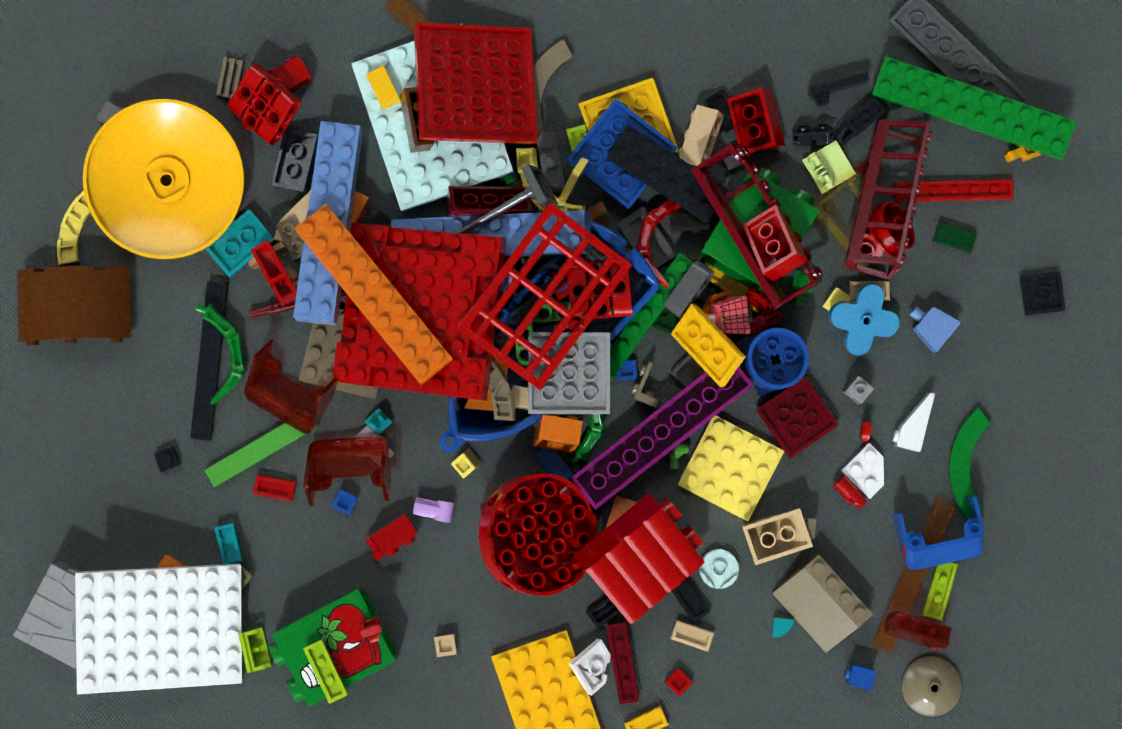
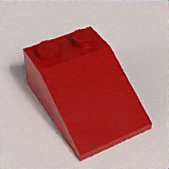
M775 204L742 225L763 275L773 282L808 261L800 242L778 205Z

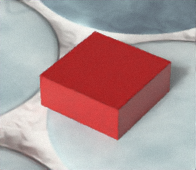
M679 668L665 681V684L678 696L693 683Z

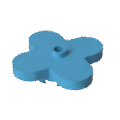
M874 283L863 284L858 289L854 301H839L829 310L831 324L839 329L846 330L844 346L853 355L860 356L867 353L871 348L874 336L890 337L899 328L898 316L890 310L882 309L884 292L881 287Z

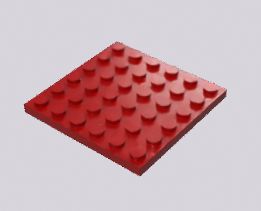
M415 22L414 42L419 140L536 144L538 142L531 28Z

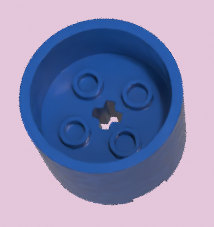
M772 328L755 336L749 342L744 352L746 357L743 360L747 376L755 385L766 390H781L793 386L801 380L808 368L809 354L804 341L796 333L784 328ZM775 355H777V361H779V364L775 363L774 365H772V360L770 359V357H774Z

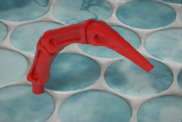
M669 199L648 212L643 218L636 247L652 268L659 283L665 288L669 284L652 260L650 241L657 224L668 214L681 208Z

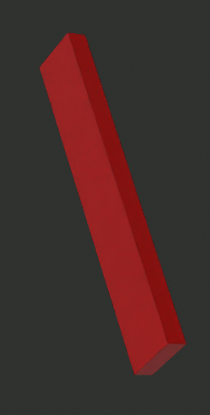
M1013 179L918 181L921 183L919 193L915 194L914 198L917 202L1014 199ZM911 181L894 182L893 186L894 188L909 189ZM894 194V202H906L907 195Z

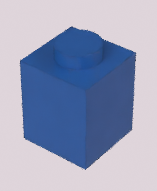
M850 663V666L845 669L844 679H846L848 685L872 691L877 671Z

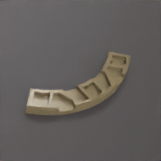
M564 39L548 49L533 66L537 134L546 133L541 119V100L547 82L560 66L573 58Z
M492 358L488 388L493 402L494 420L516 421L512 389L504 372Z

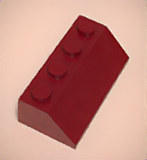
M448 186V217L485 215L525 191L526 187ZM530 197L500 214L532 213Z

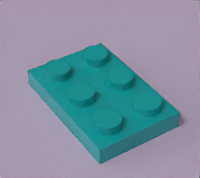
M248 209L230 225L228 230L217 241L205 249L228 277L231 278L254 257L250 249L267 240L273 243L275 239L255 214Z

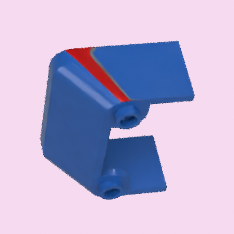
M966 497L971 519L964 523L963 538L927 546L924 537L920 533H906L902 513H892L905 566L911 570H919L979 556L983 550L984 525L977 497Z

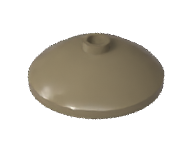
M926 656L915 660L907 667L902 677L901 690L904 700L911 709L921 715L934 717L949 712L957 704L961 695L962 685L959 673L951 663L940 657ZM937 685V690L931 691V686Z

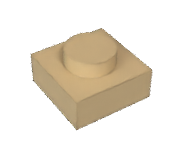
M454 634L434 637L437 657L457 654Z

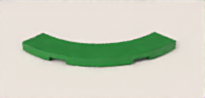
M979 408L974 410L961 425L953 441L949 456V483L954 500L966 520L971 518L966 497H976L970 480L972 451L982 432L991 424ZM978 501L979 508H980V510H981V509L983 508V506H982V505L980 504V502Z

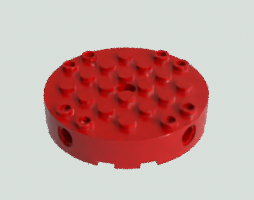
M525 474L508 480L492 494L481 515L478 538L484 563L498 582L506 588L521 594L549 596L561 593V591L568 587L574 586L585 575L587 571L574 555L596 537L598 526L596 515H593L589 505L590 502L583 495L582 490L561 476Z

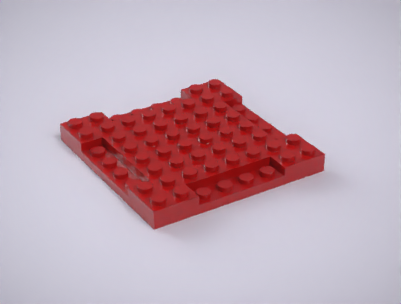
M352 223L351 235L453 360L420 385L346 294L341 342H337L332 382L487 401L492 355L462 332L457 331V327L504 265L507 239L496 236ZM501 284L483 307L489 312L500 298ZM478 314L469 328L475 332L484 318ZM490 324L482 338L494 346L496 327Z

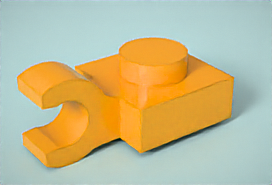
M1016 146L1017 149L1007 152L1004 157L1007 163L1019 157L1025 162L1042 154Z

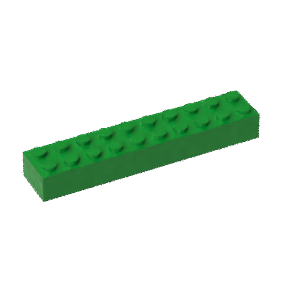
M887 56L884 58L871 94L873 97L1057 160H1063L1077 121Z

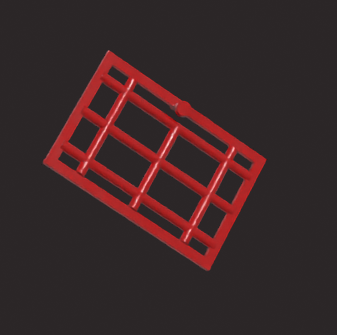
M549 202L459 324L457 331L462 332L541 390L632 264L558 209L552 202ZM552 214L557 218V221L547 232L542 227ZM564 224L582 237L574 251L555 238ZM538 234L543 240L518 272L513 266ZM589 243L607 256V259L598 270L580 257ZM549 244H551L567 256L568 259L546 289L542 290L526 278V275ZM615 262L620 267L614 276L609 279L605 274ZM574 263H576L592 275L593 278L571 308L567 309L551 297V295ZM507 274L514 278L490 312L483 308ZM598 283L604 284L605 288L580 322L572 320ZM522 284L539 298L514 331L496 316L518 286ZM547 303L564 317L539 349L521 335L543 305ZM479 314L484 320L474 332L469 326ZM490 324H493L510 337L501 350L482 338ZM568 326L572 333L552 359L547 353ZM516 342L535 356L526 369L507 356ZM542 361L547 364V367L537 378L532 373Z

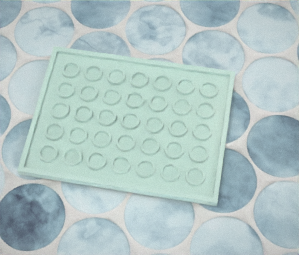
M414 41L351 63L402 212L448 196V186H474L514 172L504 143L434 141L430 151L410 153L401 102L383 110L366 74L384 65L399 98L404 88L417 87Z

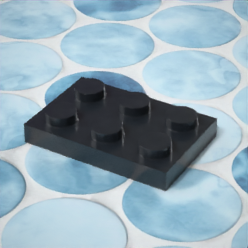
M291 129L284 131L270 186L308 193L315 165L318 134Z

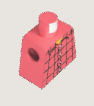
M735 295L710 304V314L706 315L723 333L750 334L746 296Z

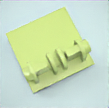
M837 141L832 142L802 160L821 194L856 175Z

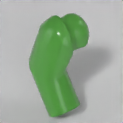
M681 442L669 452V469H679V458L684 453L687 454L689 452L688 444Z

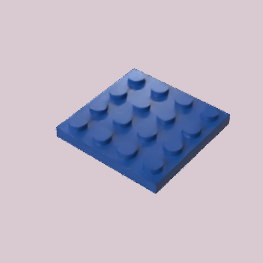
M615 98L566 161L575 168L582 157L587 159L588 163L582 174L629 210L646 189L647 185L606 159L626 126L630 125L672 153L678 147Z

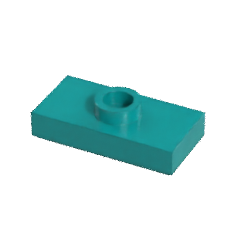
M235 522L214 527L223 564H234L244 561Z

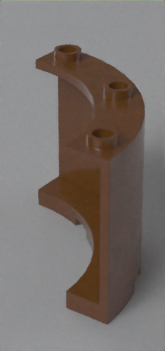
M92 266L44 267V269L30 268L17 270L18 342H26V345H39L40 341L65 340V343H77V339H111V343H122L123 339L131 338L129 267L104 266L94 267V270H92Z

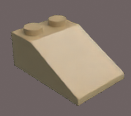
M800 508L762 518L742 526L755 565L813 547Z

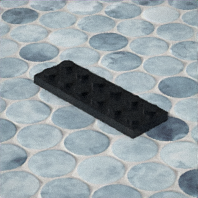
M630 125L626 126L606 159L704 223H707L715 209L693 175L691 169L694 167ZM716 182L723 195H725L728 189Z

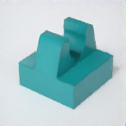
M380 408L365 421L377 436L393 423Z

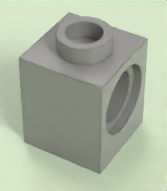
M855 376L843 390V393L856 404H862L874 388L860 376Z

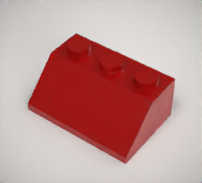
M761 87L727 99L737 143L741 144V146L744 145L750 155L785 146L771 88Z

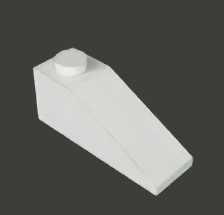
M927 393L900 424L898 430L894 431L892 437L894 446L921 452L935 394Z

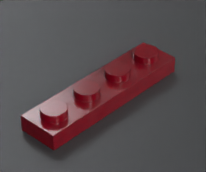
M626 622L607 624L606 629L619 704L639 702Z

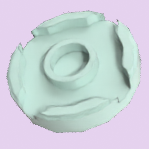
M713 549L703 556L702 559L705 563L699 568L701 578L707 585L716 589H722L735 582L738 577L739 564L734 555L723 549Z

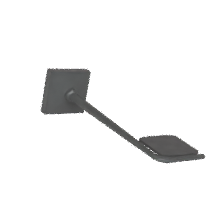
M527 164L521 168L529 185L525 188V191L455 233H466L529 197L533 198L535 196L538 203L547 206L549 202L556 206L558 202L541 169Z

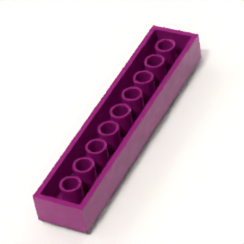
M740 367L737 368L725 387H720L707 372H704L571 477L572 481L582 490L583 495L596 510L754 385Z

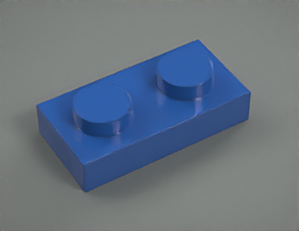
M543 448L534 455L548 474L561 476L567 480L574 475L556 450Z

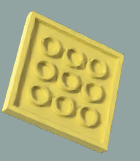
M714 416L704 431L677 485L749 521L784 450L718 416Z

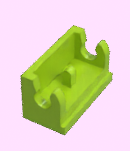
M263 627L238 634L247 673L272 666Z

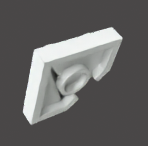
M867 443L841 472L868 499H871L884 485V457L870 443Z
M598 638L568 663L586 693L591 696L606 683L607 663H610L611 657L603 641Z

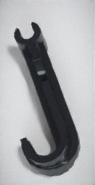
M547 263L537 270V274H541L551 268L555 271L556 275L561 267L555 263ZM565 277L554 290L552 295L563 285ZM552 279L542 288V290L546 289V287L549 285ZM534 295L505 324H512L515 331L539 297Z

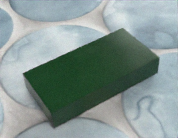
M938 222L933 242L972 253L977 234Z

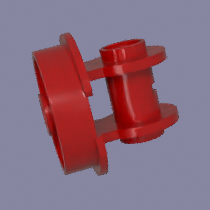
M887 201L883 204L876 203L873 206L872 214L868 216V221L901 224L904 210L892 201ZM913 226L907 231V235L910 237L906 248L904 247L903 252L912 248L915 244ZM866 228L860 254L881 257L884 252L892 258L896 251L900 230Z

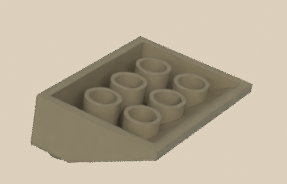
M816 553L772 592L776 599L825 653L858 629L873 615L822 557Z

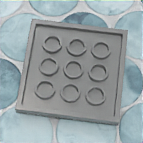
M529 332V342L540 349L552 332ZM562 332L547 355L553 359L572 332ZM583 332L541 390L528 382V414H610V333ZM529 352V358H528V365H529V363L532 361V359L535 357V356H534L532 353H530V352ZM541 361L532 375L539 378L547 364Z

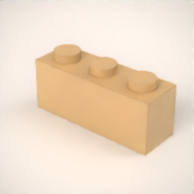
M697 105L691 114V123L689 129L685 132V141L683 147L678 152V157L693 167L710 158L724 115L718 110Z

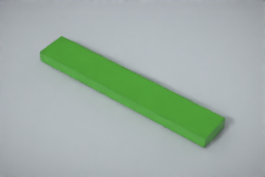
M309 410L204 471L213 487H217L318 428Z

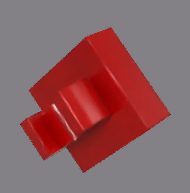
M379 616L360 623L362 638L369 636L371 643L380 641L379 633L382 632V623Z

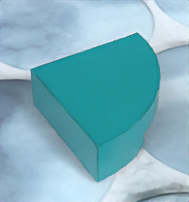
M773 617L771 637H781L789 632L794 619Z

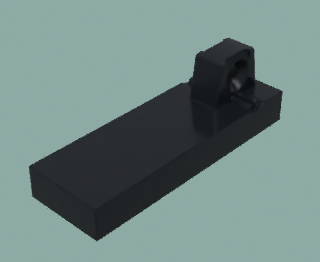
M866 72L811 87L807 91L809 99L813 98L817 107L829 104V93L866 84L869 81V76Z

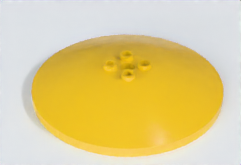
M172 99L146 100L119 111L97 132L89 146L84 162V195L97 225L112 241L122 248L148 258H182L209 247L233 223L244 195L245 173L243 161L232 136L208 112L183 101ZM164 175H170L172 178V183L169 186L162 184L161 180Z

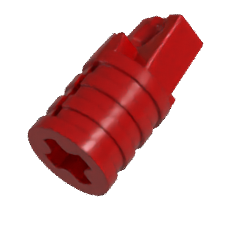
M773 308L771 312H761L753 317V321L749 322L750 333L752 335L783 321L779 309Z
M846 475L839 478L832 486L844 497L846 502L849 504L853 503L858 509H861L867 503L861 495L862 491Z

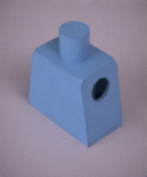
M916 306L909 314L917 321L913 331L933 353L939 351L961 323L935 307H930L924 312Z

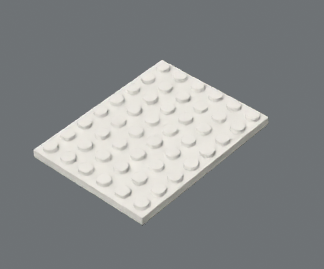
M241 564L75 572L77 694L242 683V648L238 635L241 633Z

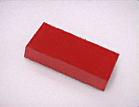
M257 474L253 494L293 501L296 482Z

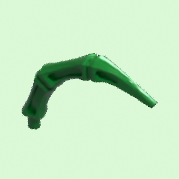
M197 304L195 311L204 314L203 318L214 325L226 337V342L231 351V370H229L228 378L224 385L210 400L213 406L230 393L244 377L243 372L246 368L241 334L237 332V327L224 318L211 304H208V307Z
M590 414L587 434L582 443L576 448V454L570 459L574 465L581 460L587 461L593 447L603 434L605 425L602 414Z

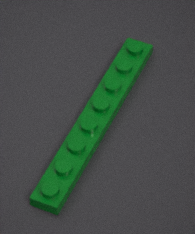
M681 253L678 254L663 275L669 286L665 288L659 283L657 292L630 320L611 346L610 383L664 311L665 302L693 264L691 260Z

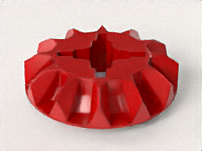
M752 287L746 291L748 301L755 308L762 312H771L774 307L764 292Z

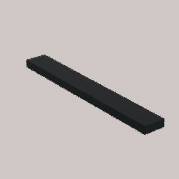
M207 281L204 306L208 307V304H211L224 317L228 283ZM204 318L190 439L211 441L215 404L212 406L210 400L216 395L222 334Z

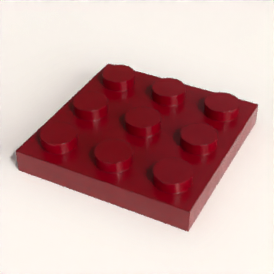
M805 376L796 384L786 388L755 410L789 459L839 426Z

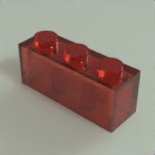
M897 610L887 614L884 633L939 650L949 646L951 627Z

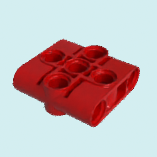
M255 63L247 70L227 107L242 120V124L246 129L255 131L272 146L283 135L300 107L301 101L286 89V85L281 79H275L263 67Z
M595 259L587 262L592 266L595 264L602 265L606 259ZM615 262L610 267L609 279L614 276L620 267ZM576 263L567 273L570 308L578 298V296L574 295V289L577 286L585 288L593 278L589 274V280H587L586 271ZM629 270L620 281L625 284V290L621 293L614 290L604 303L607 306V312L603 315L596 314L593 319L633 316ZM594 290L572 320L580 321L589 310V300L593 304L599 296ZM610 298L613 299L614 314H611Z

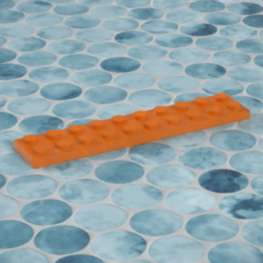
M327 204L323 205L294 228L420 385L453 360Z

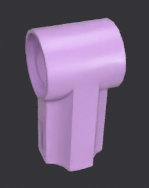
M416 497L413 514L451 523L455 503Z

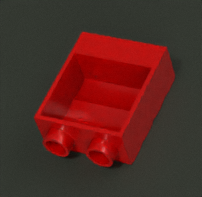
M649 493L574 555L630 624L641 618L651 607L659 603L669 592L678 587L686 577L696 572L705 563L696 551L704 544L700 537L689 525L682 531L676 526L675 522L683 517L668 498L658 504Z

